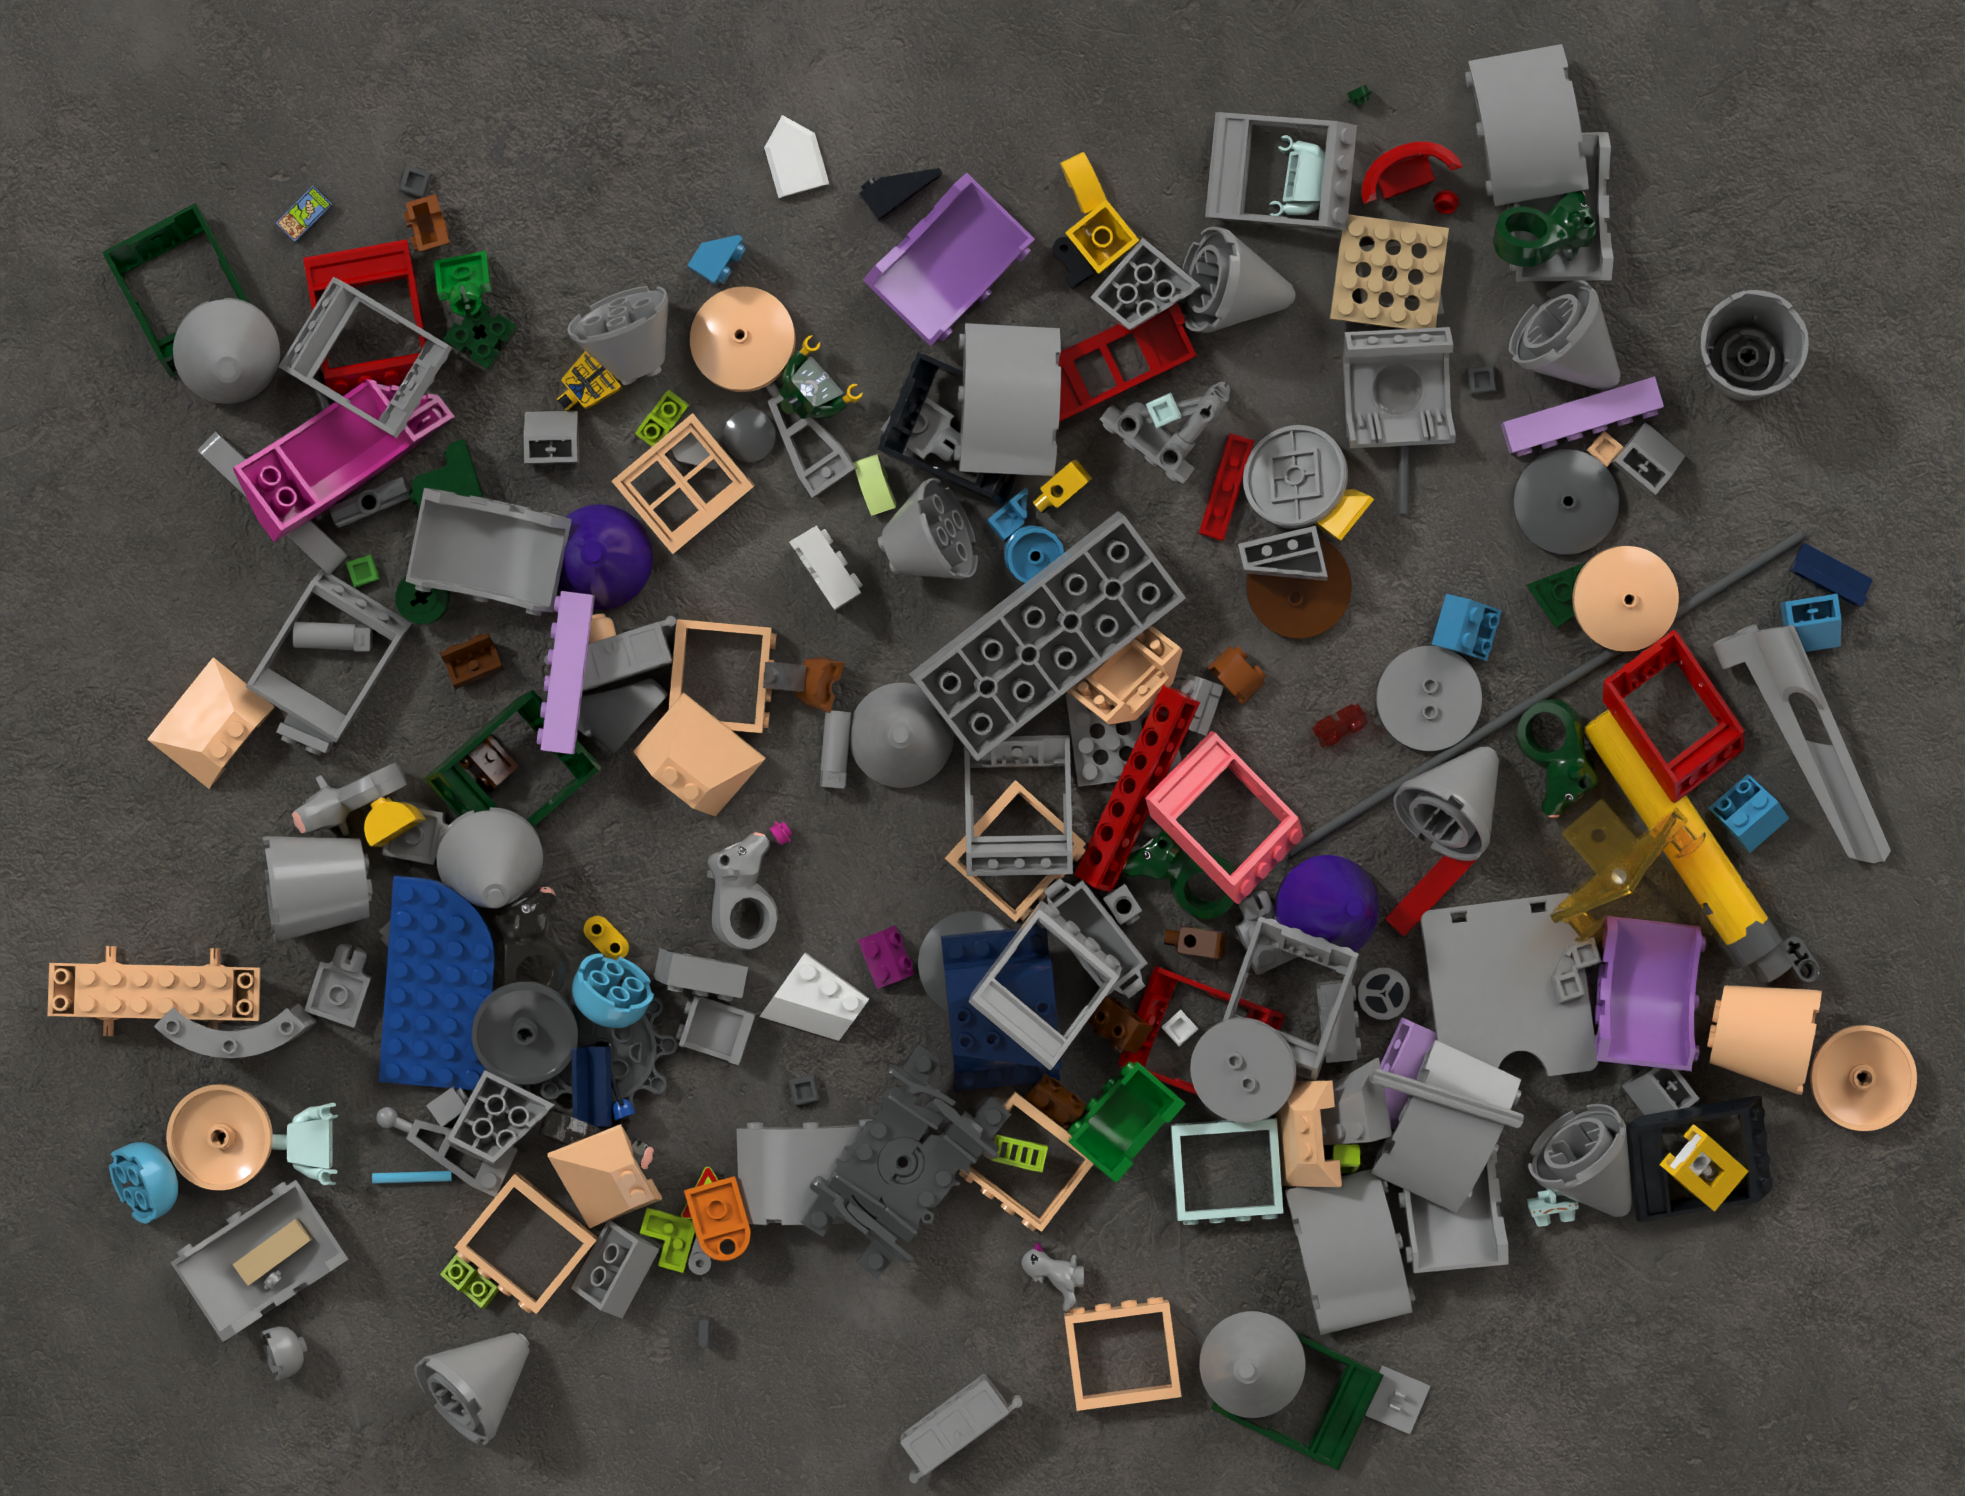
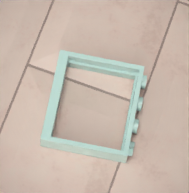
M1268 1117L1250 1123L1220 1120L1170 1124L1177 1220L1183 1221V1225L1199 1224V1219H1209V1223L1225 1222L1226 1217H1235L1236 1221H1249L1251 1216L1262 1215V1219L1278 1218L1277 1214L1283 1213L1276 1117ZM1269 1130L1274 1205L1185 1211L1180 1136Z

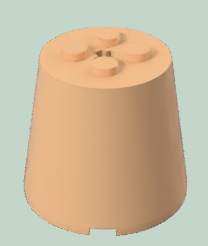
M1724 985L1722 999L1716 1000L1712 1022L1717 1024L1711 1025L1707 1047L1712 1048L1709 1063L1802 1095L1816 1030L1814 1022L1816 1013L1819 1012L1822 991Z

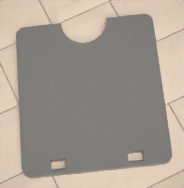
M1562 893L1429 910L1423 913L1421 916V929L1437 1041L1495 1068H1499L1502 1060L1515 1051H1525L1536 1056L1544 1066L1547 1076L1591 1071L1597 1066L1595 1035L1585 968L1578 970L1585 996L1559 1003L1551 980L1567 945L1581 941L1576 902L1572 895ZM1545 902V912H1531L1530 904ZM1466 912V922L1452 923L1450 914Z

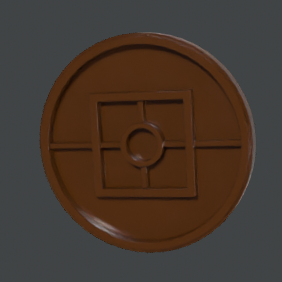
M1320 537L1318 538L1327 571V581L1247 574V598L1254 615L1266 628L1278 635L1295 639L1319 635L1334 626L1347 609L1352 591L1351 574L1348 565L1341 553L1332 544Z

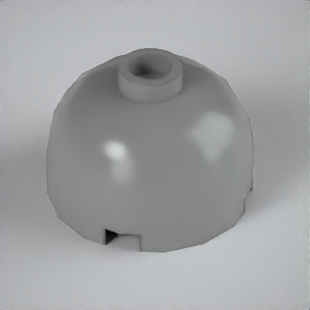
M278 1326L261 1331V1338L266 1337L267 1344L262 1346L272 1373L278 1372L275 1379L280 1381L296 1374L303 1365V1353L307 1352L304 1338L302 1336L298 1338L295 1332L287 1327Z

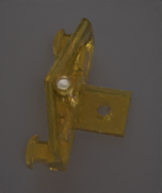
M1601 798L1561 832L1594 870L1595 874L1554 908L1550 915L1554 923L1563 921L1565 924L1569 923L1578 934L1574 941L1583 942L1588 940L1601 929L1605 921L1604 915L1596 920L1589 913V910L1633 893L1648 867L1670 842L1679 851L1675 856L1677 859L1686 858L1696 852L1705 841V832L1696 837L1686 825L1688 819L1677 807H1674L1640 837L1636 838L1610 806ZM1594 829L1604 830L1606 833L1605 841L1596 842L1593 840L1592 831Z

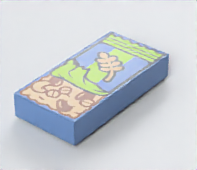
M312 186L276 224L294 242H297L333 205Z

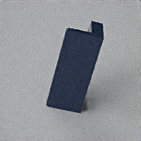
M1806 543L1802 544L1789 568L1790 572L1832 594H1838L1839 598L1856 607H1863L1868 598L1865 595L1873 581L1872 578Z
M611 1046L572 1048L573 1127L612 1126Z

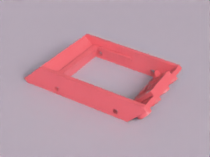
M1213 731L1145 798L1150 816L1237 904L1248 896L1262 879L1267 877L1269 872L1284 859L1285 855L1304 836L1299 818ZM1227 767L1281 821L1278 827L1231 875L1176 821Z

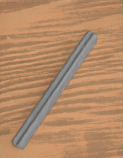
M1378 1068L1374 1069L1371 1076L1372 1083L1515 1128L1521 1127L1524 1120V1115Z

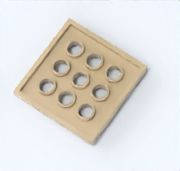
M1348 214L1347 230H1341L1330 320L1396 329L1436 328L1449 228ZM1361 238H1371L1374 242V248L1371 251H1363L1359 246ZM1394 240L1399 243L1400 251L1398 254L1390 255L1387 253L1385 245L1388 241ZM1415 244H1422L1426 248L1425 257L1421 259L1415 258L1412 255V247ZM1366 263L1370 267L1371 271L1368 277L1362 278L1357 275L1356 266L1358 264ZM1393 267L1397 273L1395 280L1386 281L1382 277L1383 268ZM1412 270L1420 271L1423 276L1422 282L1418 285H1414L1408 280V274ZM1356 289L1364 290L1367 294L1366 302L1362 304L1354 302L1352 298L1353 291ZM1381 293H1389L1393 297V304L1390 307H1383L1379 304L1378 298ZM1409 296H1414L1419 301V307L1415 311H1410L1405 307V299Z

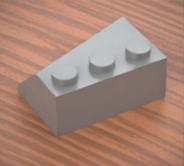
M1142 238L1090 298L1107 316L1131 331L1202 286Z
M1379 1058L1373 1059L1333 1083L1335 1107L1320 1109L1323 1145L1372 1142L1392 1136L1384 1086L1371 1082L1374 1069H1381Z
M484 1070L447 1141L451 1147L475 1159L495 1164L555 1104Z

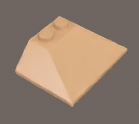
M1151 625L1066 692L1108 725L1136 720L1156 701V697L1163 685L1170 687L1173 684L1183 650Z
M213 657L147 740L210 789L226 769V764L254 729L261 726L275 706L247 689V683Z
M684 692L634 750L635 755L652 777L693 809L715 817L766 758Z
M1332 1080L1295 1081L1290 1097L1275 1113L1278 1129L1281 1186H1342L1340 1160H1325L1320 1109L1335 1107Z
M621 1124L547 1153L549 1160L589 1229L662 1200V1196L653 1180L646 1179L633 1156L631 1141Z

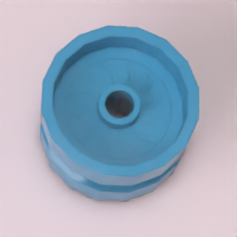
M1029 525L1019 528L1010 535L1004 548V560L1006 567L1012 575L1026 583L1064 553V549L1055 534L1042 526ZM1034 551H1038V552H1039V553L1036 555V556H1037V560H1036V561H1033V560L1030 558L1031 553L1034 552Z

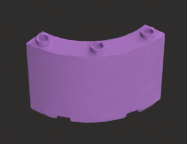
M966 173L937 202L934 209L906 235V238L872 268L863 281L922 339L932 346L938 339L941 342L945 341L953 332L950 328L977 300L982 303L992 293L989 288L1016 259L1021 262L1031 252L1028 246L1035 238Z
M1606 916L1601 948H1604L1602 962L1605 963H1599L1596 992L1595 1024L1599 1025L1598 1033L1595 1036L1596 1061L1691 1071L1693 1061H1697L1699 1056V1046L1695 1045L1694 1011H1697L1699 1006V995H1695L1700 952H1704L1706 946V937L1702 936L1700 926Z

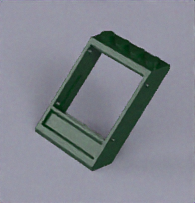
M196 203L102 252L156 356L170 378L178 375L173 357V343L176 332L158 340L139 302L134 298L123 274L205 232L237 298L250 303L208 221Z
M533 690L516 698L424 778L458 817L472 810L476 813L490 810V807L499 808L458 762L487 739L495 729L516 711L538 734L539 728L543 729L545 718H540L543 700ZM577 738L574 754L554 752L575 778L526 819L533 827L601 769V766L578 742Z
M1294 1331L1300 1342L1306 1344L1307 1347L1346 1365L1308 1445L1272 1428H1265L1244 1417L1234 1415L1224 1410L1215 1401L1211 1409L1236 1423L1339 1470L1384 1375L1364 1363Z

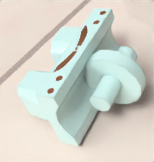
M1550 1189L1539 1191L1538 1197L1527 1199L1528 1208L1538 1227L1549 1225L1551 1223L1549 1214L1559 1213V1218L1562 1222L1574 1221L1575 1209H1579L1578 1201Z

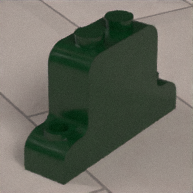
M465 439L452 442L448 446L447 451L444 452L447 462L446 467L420 474L413 479V489L409 490V495L413 505L418 504L419 511L424 488L454 492L461 496L469 497L471 495L484 498Z

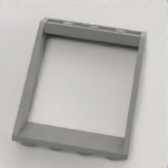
M321 569L308 585L252 675L246 688L325 737L337 742L350 726L412 623ZM314 593L392 640V643L347 715H344L268 668Z

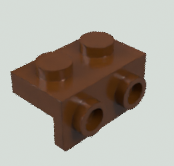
M489 633L475 635L469 641L451 645L446 650L440 652L455 690L504 670L495 643Z

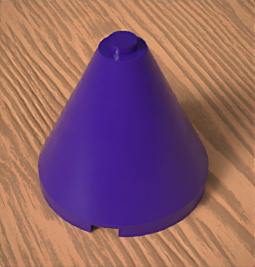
M589 505L567 515L566 518H570L572 521L558 590L560 592L566 591L594 595L593 610L613 609L631 601L646 585L653 565L652 545L644 527L628 512L610 505Z
M1319 855L1310 857L1299 865L1294 866L1285 875L1275 899L1276 921L1281 925L1300 929L1305 934L1316 938H1324L1329 943L1340 947H1348L1357 952L1366 944L1375 930L1379 916V900L1371 878L1359 865L1344 857Z

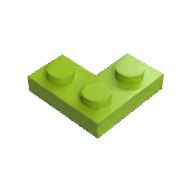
M647 1207L640 1234L665 1240L658 1266L684 1273L695 1234L692 1219H682L681 1216Z

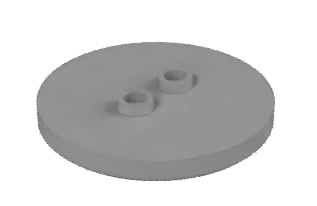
M1305 425L1283 427L1265 436L1251 451L1243 473L1245 495L1252 508L1267 522L1283 528L1307 527L1327 517L1340 503L1348 481L1347 462L1338 444L1325 432Z
M1421 646L1403 652L1386 667L1378 683L1376 705L1384 727L1397 741L1413 749L1437 751L1457 744L1473 729L1481 711L1482 691L1475 671L1463 657L1451 650L1438 646Z
M1232 1018L1217 1023L1200 1038L1191 1058V1078L1199 1098L1215 1114L1230 1121L1250 1123L1270 1117L1286 1103L1295 1085L1296 1064L1288 1043L1274 1028L1259 1020Z

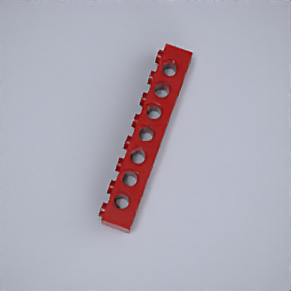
M1165 685L1162 686L1138 740L1134 744L1131 755L1123 768L1117 785L1112 791L1110 800L1101 815L1095 832L1090 838L1088 847L1079 862L1074 874L1075 876L1096 889L1108 892L1113 891L1149 814L1145 798L1165 779L1201 702L1178 689Z

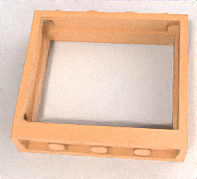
M677 619L669 709L682 695L688 628L763 635L755 724L722 722L733 731L763 733V728H768L770 717V712H765L766 702H771L772 689L763 688L765 662H774V660H770V649H776L777 634L772 633V628Z
M1014 780L974 825V837H979L1018 793L1063 834L1064 823L1021 784ZM1072 831V842L1074 843L1073 860L1077 862L1086 851L1083 848L1086 843ZM966 835L945 857L952 866L1015 922L1019 918L1024 921L1033 911L1030 907L1036 899L1041 902L1046 897L1044 890L1048 888L1049 884L1054 879L1056 881L1059 878L1062 879L1065 875H1046L1014 910L977 876H967V867L958 860L966 852Z
M1014 1091L1003 1105V1108L1010 1112L1015 1105L1081 1155L1084 1161L1040 1218L972 1166H969V1174L961 1170L959 1175L970 1184L975 1181L981 1185L980 1191L991 1200L994 1196L1003 1202L1001 1207L1012 1216L1016 1212L1024 1218L1022 1223L1027 1228H1030L1033 1232L1037 1228L1042 1232L1092 1167L1093 1163L1068 1142L1070 1134L1067 1133V1130L1025 1100L1018 1092Z
M516 1172L454 1248L458 1250L456 1254L468 1264L472 1261L479 1267L477 1272L487 1280L492 1278L499 1283L498 1289L508 1297L512 1294L520 1300L518 1305L528 1313L533 1311L537 1314L596 1242L598 1237L521 1174ZM514 1187L584 1243L537 1301L467 1246Z
M1163 1297L1147 1298V1303L1137 1304V1300L1122 1301L1121 1306L1111 1307L1110 1303L1095 1305L1094 1310L1085 1311L1084 1307H1076L1071 1309L1069 1313H1064L1077 1411L1181 1397L1168 1300H1163ZM1162 1312L1171 1384L1083 1396L1073 1323Z

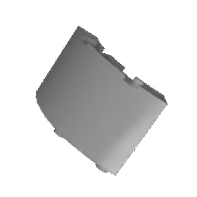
M1562 44L1468 61L1469 72H1465L1467 88L1472 87L1480 121L1476 123L1478 138H1483L1489 180L1485 181L1486 193L1488 197L1492 196L1495 206L1589 189L1586 158L1583 157L1580 143L1583 142L1579 114L1572 80L1569 81L1568 63Z
M1582 132L1583 142H1580L1583 157L1586 158L1589 189L1583 191L1585 193V201L1591 207L1592 218L1596 222V232L1592 243L1588 247H1579L1576 258L1571 261L1565 257L1563 250H1561L1554 257L1538 266L1519 267L1510 264V271H1515L1516 282L1612 280L1614 258L1611 233H1607V221L1610 218L1609 195H1606V180H1604L1609 179L1611 145L1608 132ZM1564 194L1507 204L1506 210L1514 207H1530L1546 214L1563 198ZM1525 231L1512 232V236L1520 240L1535 241L1539 239L1532 233Z
M965 323L964 334L959 333L958 349L963 350V386L958 387V402H962L960 445L955 444L954 460L959 461V471L1054 476L1057 455L1056 429H1059L1061 367L1058 365L1059 355L1061 354L1060 328Z
M424 488L406 582L415 584V589L419 591L431 592V588L473 595L472 599L476 601L488 602V599L517 605L526 608V613L541 616L542 611L553 613L572 519L548 512L532 511V508L471 495L467 497L457 495L454 492Z
M298 1003L291 1010L286 1008L278 1016L263 1024L239 1026L219 1023L218 1030L208 1028V1022L186 1018L173 1007L154 1027L165 1037L190 1051L212 1057L241 1058L258 1055L277 1048L299 1037L318 1021L310 1013L305 1012V1008Z
M1437 1040L1433 1042L1425 1053L1416 1081L1511 1110L1512 1105L1515 1106L1521 1096V1091L1518 1090L1521 1079ZM1416 1096L1408 1097L1398 1117L1400 1121L1395 1132L1391 1131L1392 1136L1386 1138L1376 1154L1371 1174L1451 1211L1457 1212L1462 1204L1467 1205L1473 1193L1471 1190L1481 1175L1488 1159L1495 1157L1499 1145L1496 1143L1505 1124Z
M861 1119L857 1125L819 1127V1122H805L803 1127H763V1122L747 1123V1128H738V1188L748 1223L757 1225H768L769 1223L803 1225L800 1223L801 1219L815 1198L818 1197V1194L810 1189L813 1179L816 1176H821L828 1180L837 1167V1158L842 1162L848 1161L851 1154L844 1146L851 1145L865 1123L874 1119ZM852 1195V1198L858 1204V1206L869 1215L870 1212H868ZM837 1215L832 1224L845 1223V1220Z
M1497 1153L1493 1159H1488L1481 1175L1471 1190L1473 1193L1467 1205L1462 1204L1457 1212L1451 1211L1402 1188V1193H1398L1399 1208H1404L1409 1243V1247H1405L1407 1263H1412L1414 1273L1509 1264L1508 1240L1504 1218L1501 1217L1499 1206L1501 1196L1499 1179L1496 1178L1495 1168Z
M1372 1169L1341 1176V1187H1296L1285 1190L1289 1212L1301 1249L1300 1253L1305 1273L1309 1281L1310 1295L1320 1335L1413 1312L1411 1302L1415 1301V1295L1412 1285L1407 1286L1399 1250L1403 1249L1404 1246L1401 1234H1395L1385 1193L1389 1192L1387 1182L1371 1174Z
M297 1180L289 1185L282 1182L271 1190L272 1196L243 1215L240 1211L226 1219L229 1223L227 1226L195 1247L188 1244L177 1252L179 1257L171 1262L222 1342L348 1260ZM297 1218L312 1240L247 1286L233 1264ZM273 1271H280L282 1273L280 1275L282 1277L272 1290L270 1288L266 1290L264 1288L265 1280Z

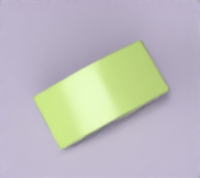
M879 454L855 461L856 475L871 516L896 508L897 503L887 482L888 475Z

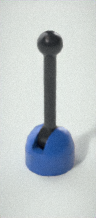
M611 1070V1085L617 1100L613 1104L612 1111L615 1120L635 1114V1111L630 1101L621 1098Z

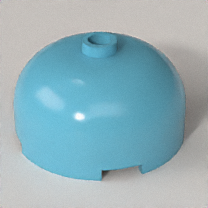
M603 953L586 957L582 961L572 984L573 998L582 1014L592 1022L608 1028H623L636 1023L645 1014L654 996L649 986L651 982L649 977L638 966L622 957H619L617 960L605 958ZM622 975H623V976H625L626 978H625V980H624L622 986L619 987V986H617V985H618V983H619V981H620V979H621V977H622Z
M145 1142L131 1143L111 1153V1156L114 1158L113 1163L109 1165L111 1179L121 1202L123 1203L126 1200L127 1204L133 1209L132 1217L146 1224L169 1212L178 1196V1180L175 1168L168 1157L156 1146ZM132 1182L133 1185L123 1189L122 1183Z

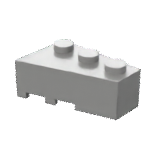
M1316 526L1238 544V552L1243 573L1327 581L1328 576Z
M659 948L653 979L668 985L667 990L683 992V989L687 988L693 989L692 994L708 997L709 993L718 994V999L733 1001L734 997L742 998L748 967L737 963L697 957L686 953L680 954Z
M1343 980L1316 983L1321 1037L1332 1006H1335ZM1352 982L1324 1057L1325 1063L1357 1060V1054L1361 1053L1360 1037L1356 1038L1355 1027H1359L1357 1011L1354 1012L1353 1001H1356L1355 985H1352Z

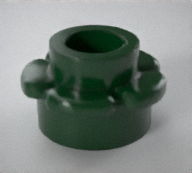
M1367 85L1356 88L1347 93L1350 99L1348 103L1354 102L1355 106L1363 104L1370 100L1368 95L1372 94V91L1368 90Z

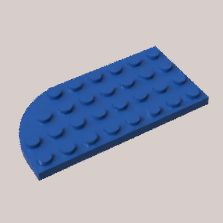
M394 876L379 1082L452 1088L454 1086L455 1089L474 1090L486 1068L479 1061L473 1048L472 1025L478 1007L493 991L494 941L491 931L488 929L479 909L453 890L451 886L438 881Z

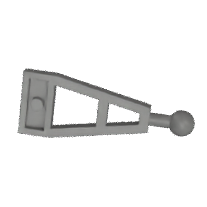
M775 382L765 386L772 396L767 402L797 476L812 498H815L857 469L843 446L812 416L801 419L788 428L779 406L784 400L780 395V389ZM809 425L831 447L833 452L806 470L793 436Z
M390 1107L380 1109L376 1117L381 1127L391 1128L394 1126L409 1133L406 1138L470 1186L493 1197H496L518 1150L514 1146L511 1147L495 1164L483 1161L475 1178L445 1157L450 1146L447 1138L453 1127H441L440 1124L415 1119L412 1124L399 1118L396 1111ZM420 1128L446 1135L439 1151L417 1136Z

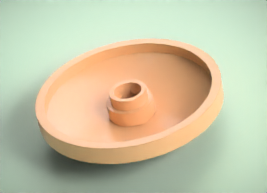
M733 287L715 294L699 309L691 326L690 348L697 367L712 383L730 391H754L771 384L782 375L783 369L795 350V328L788 311L773 295L754 287ZM739 334H745L744 338L740 340L737 338V336Z
M1634 546L1612 547L1592 557L1578 574L1572 596L1575 617L1585 634L1603 647L1623 652L1646 648L1662 638L1675 619L1679 603L1677 583L1667 564L1654 553ZM1629 594L1632 597V602L1626 604L1624 599Z
M1856 1025L1837 1031L1819 1047L1811 1065L1810 1085L1818 1107L1833 1122L1852 1130L1872 1131L1895 1122L1908 1109L1916 1091L1917 1071L1909 1049L1898 1037L1882 1028ZM1863 1072L1865 1078L1863 1081L1859 1082V1079H1857L1858 1073L1862 1074Z
M213 1084L196 1089L179 1102L169 1119L166 1139L168 1152L173 1164L188 1181L205 1189L228 1190L249 1182L263 1169L271 1153L273 1132L271 1121L265 1108L252 1094L233 1085ZM220 1132L226 1134L224 1140L220 1138Z

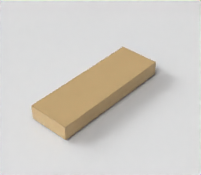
M296 1218L235 1262L233 1266L247 1286H249L311 1241L312 1238Z

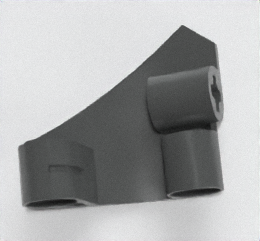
M647 678L611 690L583 695L578 730L588 737H595L615 755L628 741L634 731L663 703L670 693L653 678Z

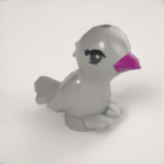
M1040 1242L1034 1245L1033 1249L1024 1254L1022 1267L1035 1282L1039 1280L1040 1283H1043L1044 1277H1048L1064 1296L1063 1310L1066 1312L1070 1311L1076 1303L1074 1288L1084 1286V1267L1076 1266V1255H1072L1070 1262L1051 1259L1044 1252Z

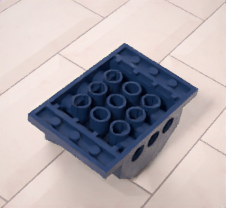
M1035 926L1031 927L994 979L1058 1032L1053 969L1049 956L1047 929ZM1020 928L941 936L956 1091L1036 1083L1044 1073L1060 1081V1069L1062 1070L1061 1057L1054 1067L1049 1070L969 1003L973 990Z

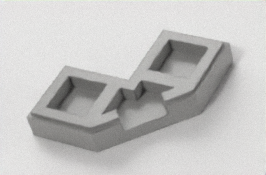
M1594 937L1567 945L1551 977L1559 1003L1585 996L1578 970L1602 962Z

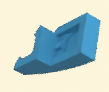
M1026 487L986 521L1002 541L1021 527L1027 518L1028 489Z

